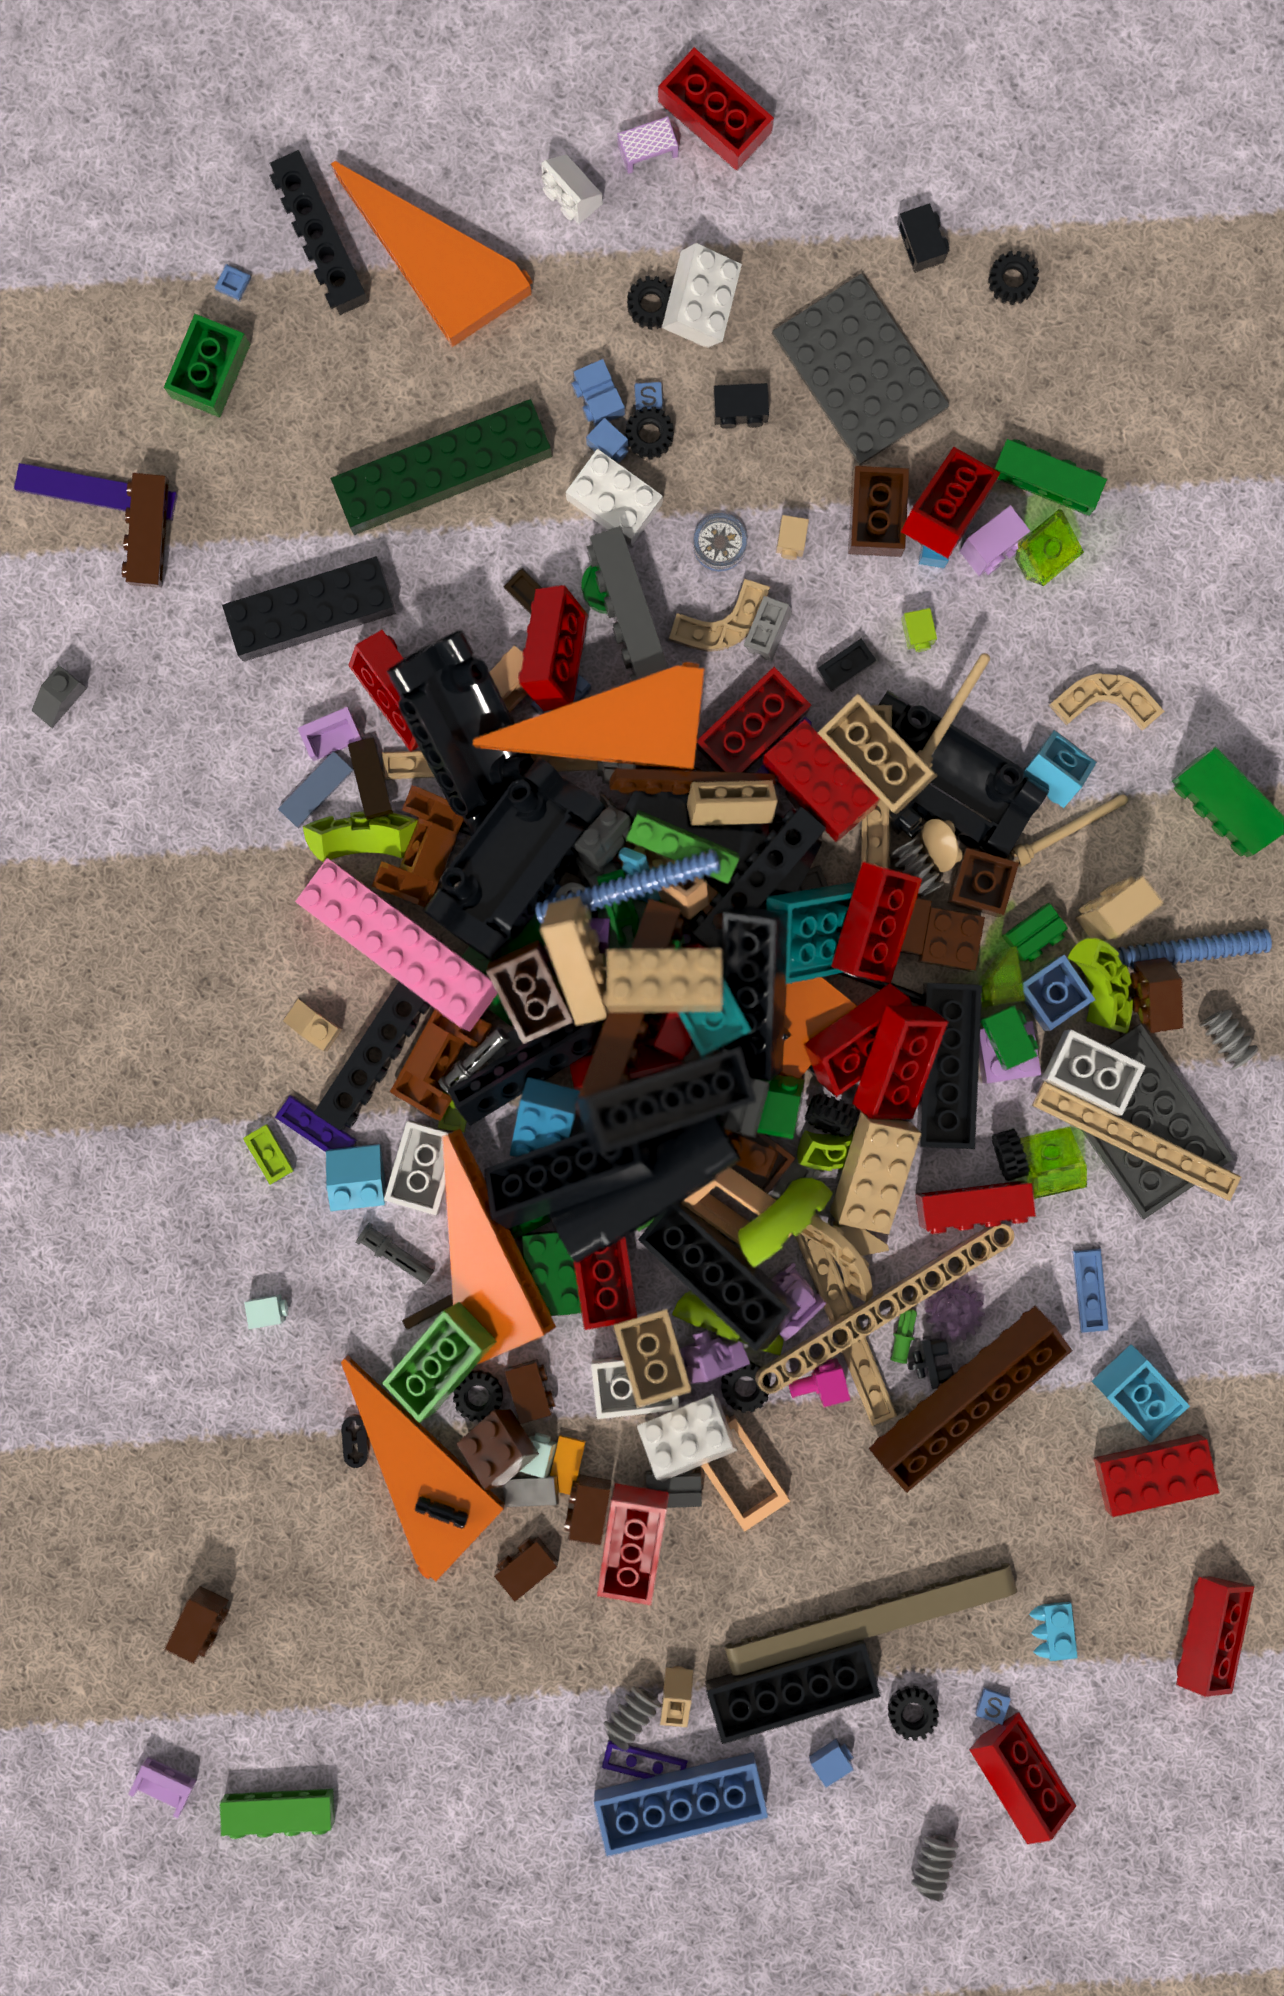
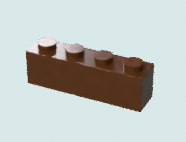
M132 473V480L127 482V496L131 497L130 507H126L125 522L129 524V534L124 535L123 541L124 551H127V562L123 561L122 578H126L125 582L129 585L162 588L169 479L163 475Z

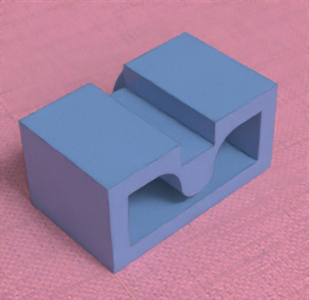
M603 359L574 371L575 381L571 383L576 397L582 396L585 406L582 407V410L588 422L593 421L596 427L603 418L610 422L625 415V407L617 389L614 387Z

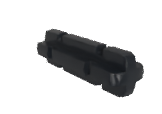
M419 1497L415 1506L416 1512L423 1515L427 1513L429 1514L428 1517L447 1524L450 1522L454 1523L453 1526L461 1529L466 1526L469 1516L460 1510L455 1512L454 1508L436 1501L431 1503L430 1499L425 1497Z

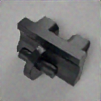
M913 800L898 814L890 810L891 826L897 834L904 831L913 839L923 830V825L920 823L922 817L916 812Z
M930 1335L922 1337L925 1359H922L920 1350L913 1351L914 1361L907 1363L908 1370L917 1371L918 1379L926 1377L924 1368L927 1367L932 1389H937L941 1383L949 1380L954 1375L951 1363L937 1366L935 1359L936 1356L949 1354L946 1338L931 1339Z

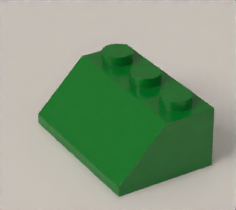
M777 1075L771 1081L761 1080L768 1082L770 1087L757 1133L793 1139L802 1106L805 1080Z

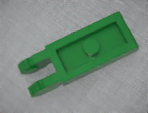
M623 869L597 876L599 886H601L603 882L609 884L610 880L618 881L619 877L623 879L626 877ZM629 897L628 901L622 899L619 904L613 902L612 906L605 905L612 929H615L620 946L626 945V938L621 927L631 924L634 938L639 929L637 924L639 920L632 897Z

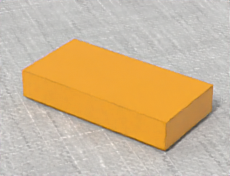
M559 1435L550 1476L557 1475L559 1493L571 1494L572 1483L577 1481L586 1443L584 1440Z

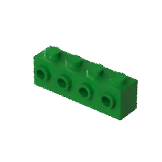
M1007 439L994 466V469L1000 472L998 480L1088 516L1096 509L1107 481L1106 478L1101 477L1102 475L1099 472L1076 467L1077 465L1067 459L1059 460L1051 457L1052 455L1048 451L1042 449L1034 450L1026 447V443L1017 439Z

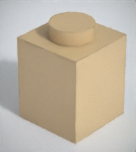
M782 515L776 553H780L782 558L795 560L797 556H803L809 519Z

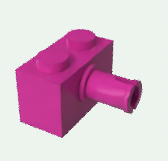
M830 1358L814 1368L811 1376L797 1379L788 1385L792 1398L816 1392L823 1407L851 1400L843 1368L837 1358Z

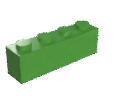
M638 810L626 839L674 861L678 859L684 861V857L688 856L690 859L694 854L700 856L701 852L709 853V850L713 849L717 853L721 869L720 873L716 874L714 871L710 876L725 883H729L739 860V853Z
M334 1789L224 1794L220 1801L221 1836H229L231 1839H240L246 1835L257 1834V1837L265 1838L272 1836L274 1833H284L285 1836H296L301 1832L322 1835L331 1831L335 1823Z

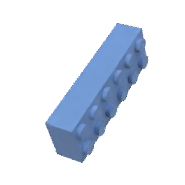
M754 1752L689 1767L681 1771L677 1770L656 1775L652 1778L594 1790V1806L606 1857L768 1818Z

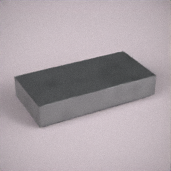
M557 1475L545 1478L537 1476L511 1478L503 1485L505 1507L557 1505L559 1503Z

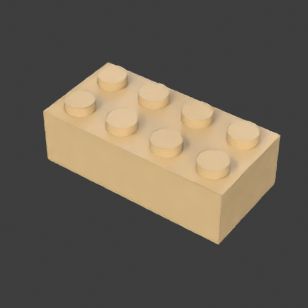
M859 694L818 732L893 813L898 814L937 777V774Z
M1131 876L1114 885L1111 884L1100 892L1101 897L1090 900L1078 909L1081 914L1075 917V919L1090 938L1105 941L1119 937L1162 905L1163 902L1143 876L1137 879Z
M580 896L548 904L541 926L542 934L576 1025L606 1019L608 1015L607 960L604 953L600 954L597 931L591 929L589 923L591 920L590 911L587 905L583 906Z
M721 949L607 950L608 1013L721 1012Z
M863 1112L860 1113L830 1209V1213L838 1224L885 1234L890 1233L921 1136V1132L912 1122L898 1119H870Z

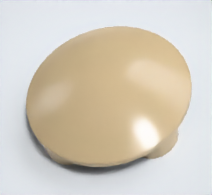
M932 819L926 822L920 834V844H923L922 853H928L929 856L926 858V862L934 864L932 869L938 872H947L954 867L955 863L960 862L963 856L961 849L958 847L955 826L950 820Z

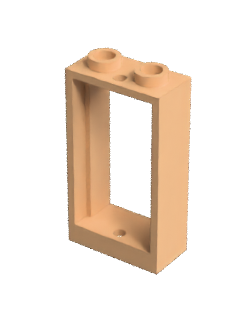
M729 1167L718 1174L713 1182L681 1201V1204L740 1245L738 1232L750 1222L709 1194V1192L715 1186H718L757 1215H761L776 1200Z
M735 1414L730 1418L728 1415H725L730 1430L734 1428L775 1490L773 1494L742 1514L709 1462L701 1465L745 1532L790 1502V1499Z

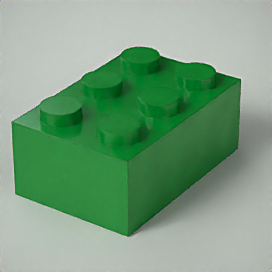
M194 313L163 387L170 398L220 418L250 348L246 335Z
M557 1231L527 1233L523 1235L524 1261L550 1315L581 1314L574 1262Z

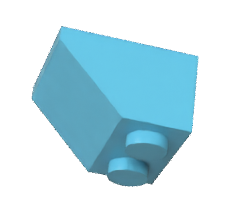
M1054 730L1023 772L1025 777H1029L1049 789L1047 797L1064 808L1083 787L1097 762Z
M380 1144L326 1150V1186L330 1211L385 1205L384 1197L387 1187Z

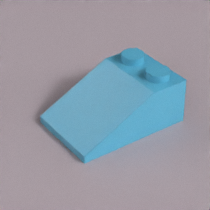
M1131 1344L1091 1381L1150 1443L1190 1407L1151 1363Z

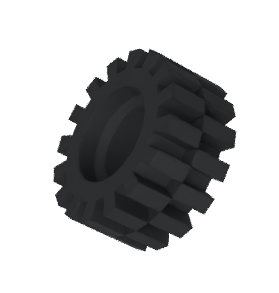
M1008 251L1006 256L1003 253L999 256L998 260H995L988 278L989 290L995 293L993 297L996 300L1001 298V303L1003 304L1006 301L1010 302V305H1014L1015 302L1023 303L1024 299H1028L1038 283L1039 277L1037 275L1039 269L1034 268L1036 262L1034 259L1030 262V255L1027 253L1025 257L1021 256L1022 251H1017L1016 255H1013V251ZM1008 270H1017L1023 277V283L1018 287H1010L1004 282L1003 274Z
M645 276V281H642L640 278L637 280V285L633 284L631 286V292H628L627 308L632 321L635 324L639 323V327L644 328V326H647L648 330H653V327H657V329L662 328L672 289L671 285L667 286L666 280L663 279L660 282L658 276H655L654 280H650V276ZM653 294L660 298L662 305L659 310L647 312L642 308L641 301L646 295Z
M653 406L651 410H647V407H642L641 412L636 410L634 416H630L628 424H626L628 447L631 448L634 454H639V457L642 459L648 457V460H653L655 456L659 458L661 454H666L669 451V447L672 446L674 438V426L669 415L665 416V411L662 409L656 411V407ZM647 424L655 425L660 431L658 440L652 443L643 441L639 435L643 426Z
M816 1094V1096H812L805 1114V1120L809 1121L810 1125H815L814 1128L822 1129L824 1133L830 1132L834 1136L837 1134L840 1137L844 1135L847 1137L851 1134L858 1112H856L855 1108H851L852 1105L849 1103L845 1104L844 1100H836V1097L831 1096L830 1098L825 1094L822 1096Z
M1013 1128L993 1134L992 1144L999 1168L1002 1170L1005 1180L1010 1181L1029 1175L1026 1153H1024V1147L1021 1144L1017 1131Z
M750 1361V1364L726 1373L722 1377L721 1390L726 1403L732 1409L740 1410L741 1413H746V1411L755 1412V1409L762 1408L763 1403L769 1399V1393L764 1392L757 1383L755 1392L748 1397L740 1396L735 1390V1384L741 1377L748 1376L756 1382V1373L761 1366L756 1365L754 1362ZM765 1374L762 1382L764 1386L769 1387L770 1381L767 1374Z
M483 1370L471 1371L454 1390L453 1403L456 1404L455 1408L461 1412L463 1418L467 1417L469 1418L468 1421L472 1422L474 1420L481 1422L493 1410H499L503 1400V1388L499 1384V1380L493 1377L490 1372L486 1373ZM479 1385L486 1388L489 1394L486 1404L475 1406L469 1401L468 1391L473 1386Z
M905 1686L904 1690H897L895 1697L892 1695L890 1698L891 1703L888 1704V1717L893 1729H895L899 1736L903 1735V1738L909 1740V1737H911L913 1741H918L920 1736L922 1739H926V1734L928 1732L932 1734L934 1732L933 1727L938 1725L937 1718H939V1712L931 1694H928L927 1690L923 1688L921 1690L918 1686H913V1688ZM910 1703H917L923 1708V1716L917 1722H908L903 1718V1710Z

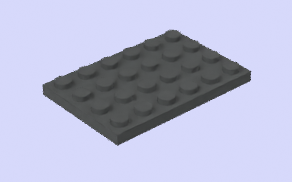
M862 273L772 331V335L859 466L950 406Z
M1138 1024L1129 1030L1128 1033H1125L1106 1046L1145 1065L1144 1071L1123 1115L1115 1116L1220 1167L1233 1160L1227 1148L1142 1024ZM1081 1130L1143 1220L1194 1186V1184Z

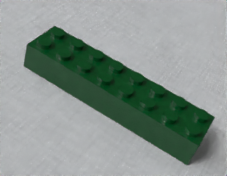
M528 399L330 479L350 529L354 535H357L551 458L552 452L531 399Z

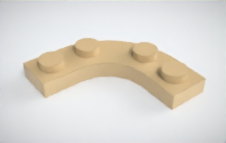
M744 579L736 606L730 615L720 621L705 622L677 613L669 641L701 651H720L737 645L747 638L763 597H767L770 587Z
M1099 673L1082 678L1049 705L1064 724L1068 725L1081 712L1094 703H1113L1123 709L1141 730H1144L1165 712L1141 685L1119 674Z
M814 1214L810 1218L812 1222L800 1234L819 1244L835 1258L841 1267L846 1291L867 1303L873 1296L868 1261L860 1256L857 1250L845 1238L844 1232L839 1227L830 1226L817 1214Z

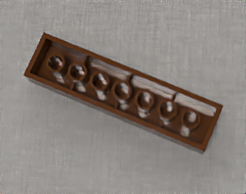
M649 899L631 950H675L676 940L681 941L685 930V919L681 917V909ZM656 1012L608 1013L578 1097L631 1081L629 1079L630 1069H636L640 1058V1053H638L640 1042L645 1043L649 1033V1028L647 1027L648 1018H653ZM576 1102L575 1109H576L578 1115L581 1117L580 1112H579V1108H578V1105H577V1102Z
M1035 1305L1029 1311L1024 1312L1020 1319L1012 1326L1003 1330L999 1337L991 1344L982 1348L978 1355L970 1362L961 1366L958 1372L949 1380L940 1384L937 1390L928 1398L919 1402L914 1410L904 1418L899 1419L895 1426L887 1433L878 1437L868 1449L888 1474L908 1493L1073 1350L1056 1326Z

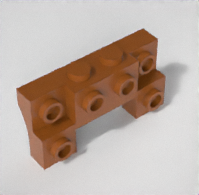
M412 785L402 811L418 817V822L400 867L398 868L381 861L372 887L425 907L433 897L439 880L445 872V865L455 847V840L464 819L451 809L445 798Z
M435 1009L390 1093L414 1106L429 1117L441 1121L452 1099L448 1093L440 1089L439 1079L442 1076L448 1075L464 1043L466 1042L477 1048L486 1039L493 1025L479 1018L469 1032L460 1028Z

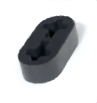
M351 1415L344 1420L341 1428L343 1458L345 1463L351 1468H359L369 1458L368 1434L361 1416ZM353 1420L356 1421V1425H361L362 1428L357 1431V1439H353L352 1430L347 1429V1426H350ZM356 1443L358 1452L364 1455L360 1457L359 1462H355L354 1457L349 1456L354 1451V1444Z

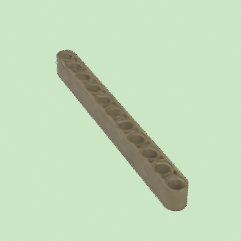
M1002 1563L1001 1567L992 1569V1566L975 1571L976 1574L967 1577L966 1574L950 1578V1582L943 1584L937 1582L923 1586L922 1590L914 1592V1589L902 1592L892 1599H888V1597L872 1601L871 1605L854 1606L845 1609L844 1613L837 1615L835 1612L820 1616L819 1620L813 1622L807 1620L793 1624V1627L789 1629L779 1628L772 1630L762 1637L755 1635L741 1639V1643L732 1645L728 1643L724 1648L733 1675L746 1674L1012 1596L1017 1593V1587L1010 1564Z

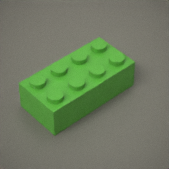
M458 1302L440 1314L382 1384L420 1423L439 1409L497 1341Z

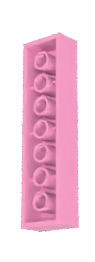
M328 858L295 901L460 1028L470 1032L498 994L488 976Z

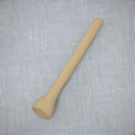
M987 653L979 656L925 747L917 753L930 768L933 765L931 763L933 760L932 754L990 661V656Z
M1121 794L1030 845L1019 844L1013 847L1010 853L1013 858L1018 857L1015 862H1018V866L1021 868L1031 862L1034 854L1125 805L1128 802V797Z

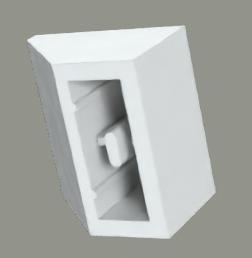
M567 154L547 159L541 163L543 191L551 201L556 199L561 204V211L568 220L574 219L580 224L603 204L602 193Z

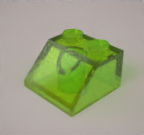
M1058 509L1018 543L1019 548L1016 551L1015 560L1026 580L1045 586L1082 555L1084 551L1063 510Z
M1017 946L1001 950L980 978L979 985H982L981 1002L983 1007L1025 1001Z
M1070 1127L1020 1138L1021 1144L1024 1147V1153H1026V1160L1028 1161L1029 1175L1026 1176L1027 1182L1032 1183L1034 1199L1087 1187V1165Z

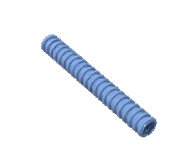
M710 849L709 853L701 852L700 856L694 854L690 859L688 856L684 857V861L678 859L674 864L672 862H668L667 866L661 864L658 869L652 867L651 871L645 869L641 874L635 872L634 876L629 874L626 875L625 879L619 877L618 881L610 880L609 884L606 882L601 883V886L596 884L593 886V889L587 887L585 891L577 890L576 894L570 892L569 896L561 895L560 899L554 897L552 901L549 899L545 900L544 904L538 902L535 907L539 922L542 924L548 904L580 896L583 906L587 905L589 910L596 911L597 907L602 909L605 908L606 904L608 906H612L613 902L619 904L622 899L628 901L629 897L635 899L639 894L645 896L646 892L651 894L654 893L655 889L657 891H661L662 887L668 889L671 884L678 886L679 882L684 884L687 883L688 879L694 881L695 877L701 879L704 874L710 876L714 871L716 874L720 873V862L716 851Z
M1262 929L1260 932L1259 930H1253L1252 933L1245 931L1244 934L1237 932L1235 935L1228 933L1227 936L1220 934L1219 937L1212 935L1210 938L1203 936L1202 939L1195 937L1194 940L1187 938L1185 941L1178 939L1177 942L1170 940L1169 943L1166 941H1162L1160 944L1154 942L1152 945L1146 943L1143 947L1138 944L1135 948L1130 945L1127 949L1122 946L1117 951L1119 952L1118 957L1122 964L1133 970L1134 962L1163 957H1166L1172 964H1177L1178 961L1185 963L1186 960L1194 962L1195 959L1202 961L1203 958L1210 960L1212 957L1219 959L1220 956L1227 958L1228 955L1231 957H1235L1237 954L1244 956L1245 953L1252 955L1253 952L1256 954H1260L1262 951L1269 953L1272 947V940L1269 931Z

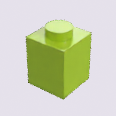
M931 608L904 613L901 621L908 650L914 648L915 652L930 650L931 645L937 640Z

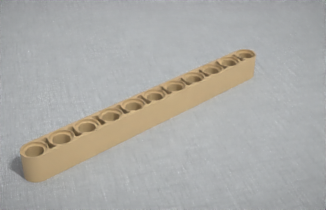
M1001 1224V1226L986 1227L876 1295L867 1303L865 1302L761 1367L755 1377L757 1385L766 1393L778 1392L1008 1248L1014 1241L1012 1228L1006 1224ZM1001 1228L1005 1234L1002 1242L997 1243L994 1239V1233L997 1229ZM978 1242L982 1247V1252L978 1257H974L971 1253V1247L974 1243ZM952 1257H956L959 1260V1267L956 1271L951 1272L948 1262ZM934 1271L937 1276L936 1282L928 1286L925 1282V1276L928 1272ZM911 1285L914 1290L913 1297L905 1300L902 1296L903 1288ZM884 1300H888L891 1304V1309L887 1314H881L879 1311V1305ZM865 1314L868 1318L867 1326L858 1329L856 1319L859 1315ZM837 1329H843L845 1332V1338L840 1343H835L832 1339L833 1333ZM819 1343L822 1347V1352L818 1357L813 1358L809 1354V1349L813 1344ZM791 1358H797L799 1361V1367L794 1372H788L786 1369V1363ZM771 1372L775 1374L776 1381L772 1386H764L762 1379L766 1373Z

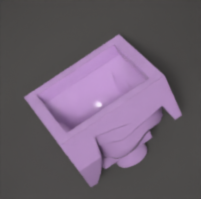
M795 1263L786 1265L771 1279L801 1307L780 1333L785 1341L799 1331L826 1305V1301L819 1294H814L810 1285L796 1271Z
M708 1330L692 1334L695 1343L679 1349L689 1384L710 1381L750 1364L741 1342L731 1345L730 1343L722 1342L720 1338L711 1339Z

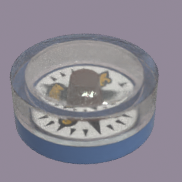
M715 513L705 517L698 524L694 532L693 551L697 560L704 567L712 571H727L734 568L743 559L747 546V533L743 524L737 518L726 513Z

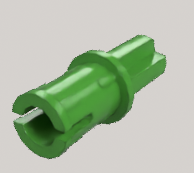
M909 1309L900 1315L897 1332H893L895 1341L890 1360L907 1364L911 1340L915 1339L912 1335L917 1311Z

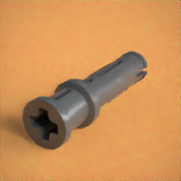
M497 1027L465 1060L457 1061L454 1064L455 1068L447 1076H442L439 1079V1084L443 1090L448 1093L447 1090L475 1074L487 1060L510 1040L508 1034L503 1029ZM489 1045H492L480 1058L478 1057Z
M369 1222L355 1243L358 1245L362 1243L375 1252L374 1256L377 1258L385 1257L425 1285L434 1270L393 1244V1240L389 1235L384 1236L372 1228L373 1224Z

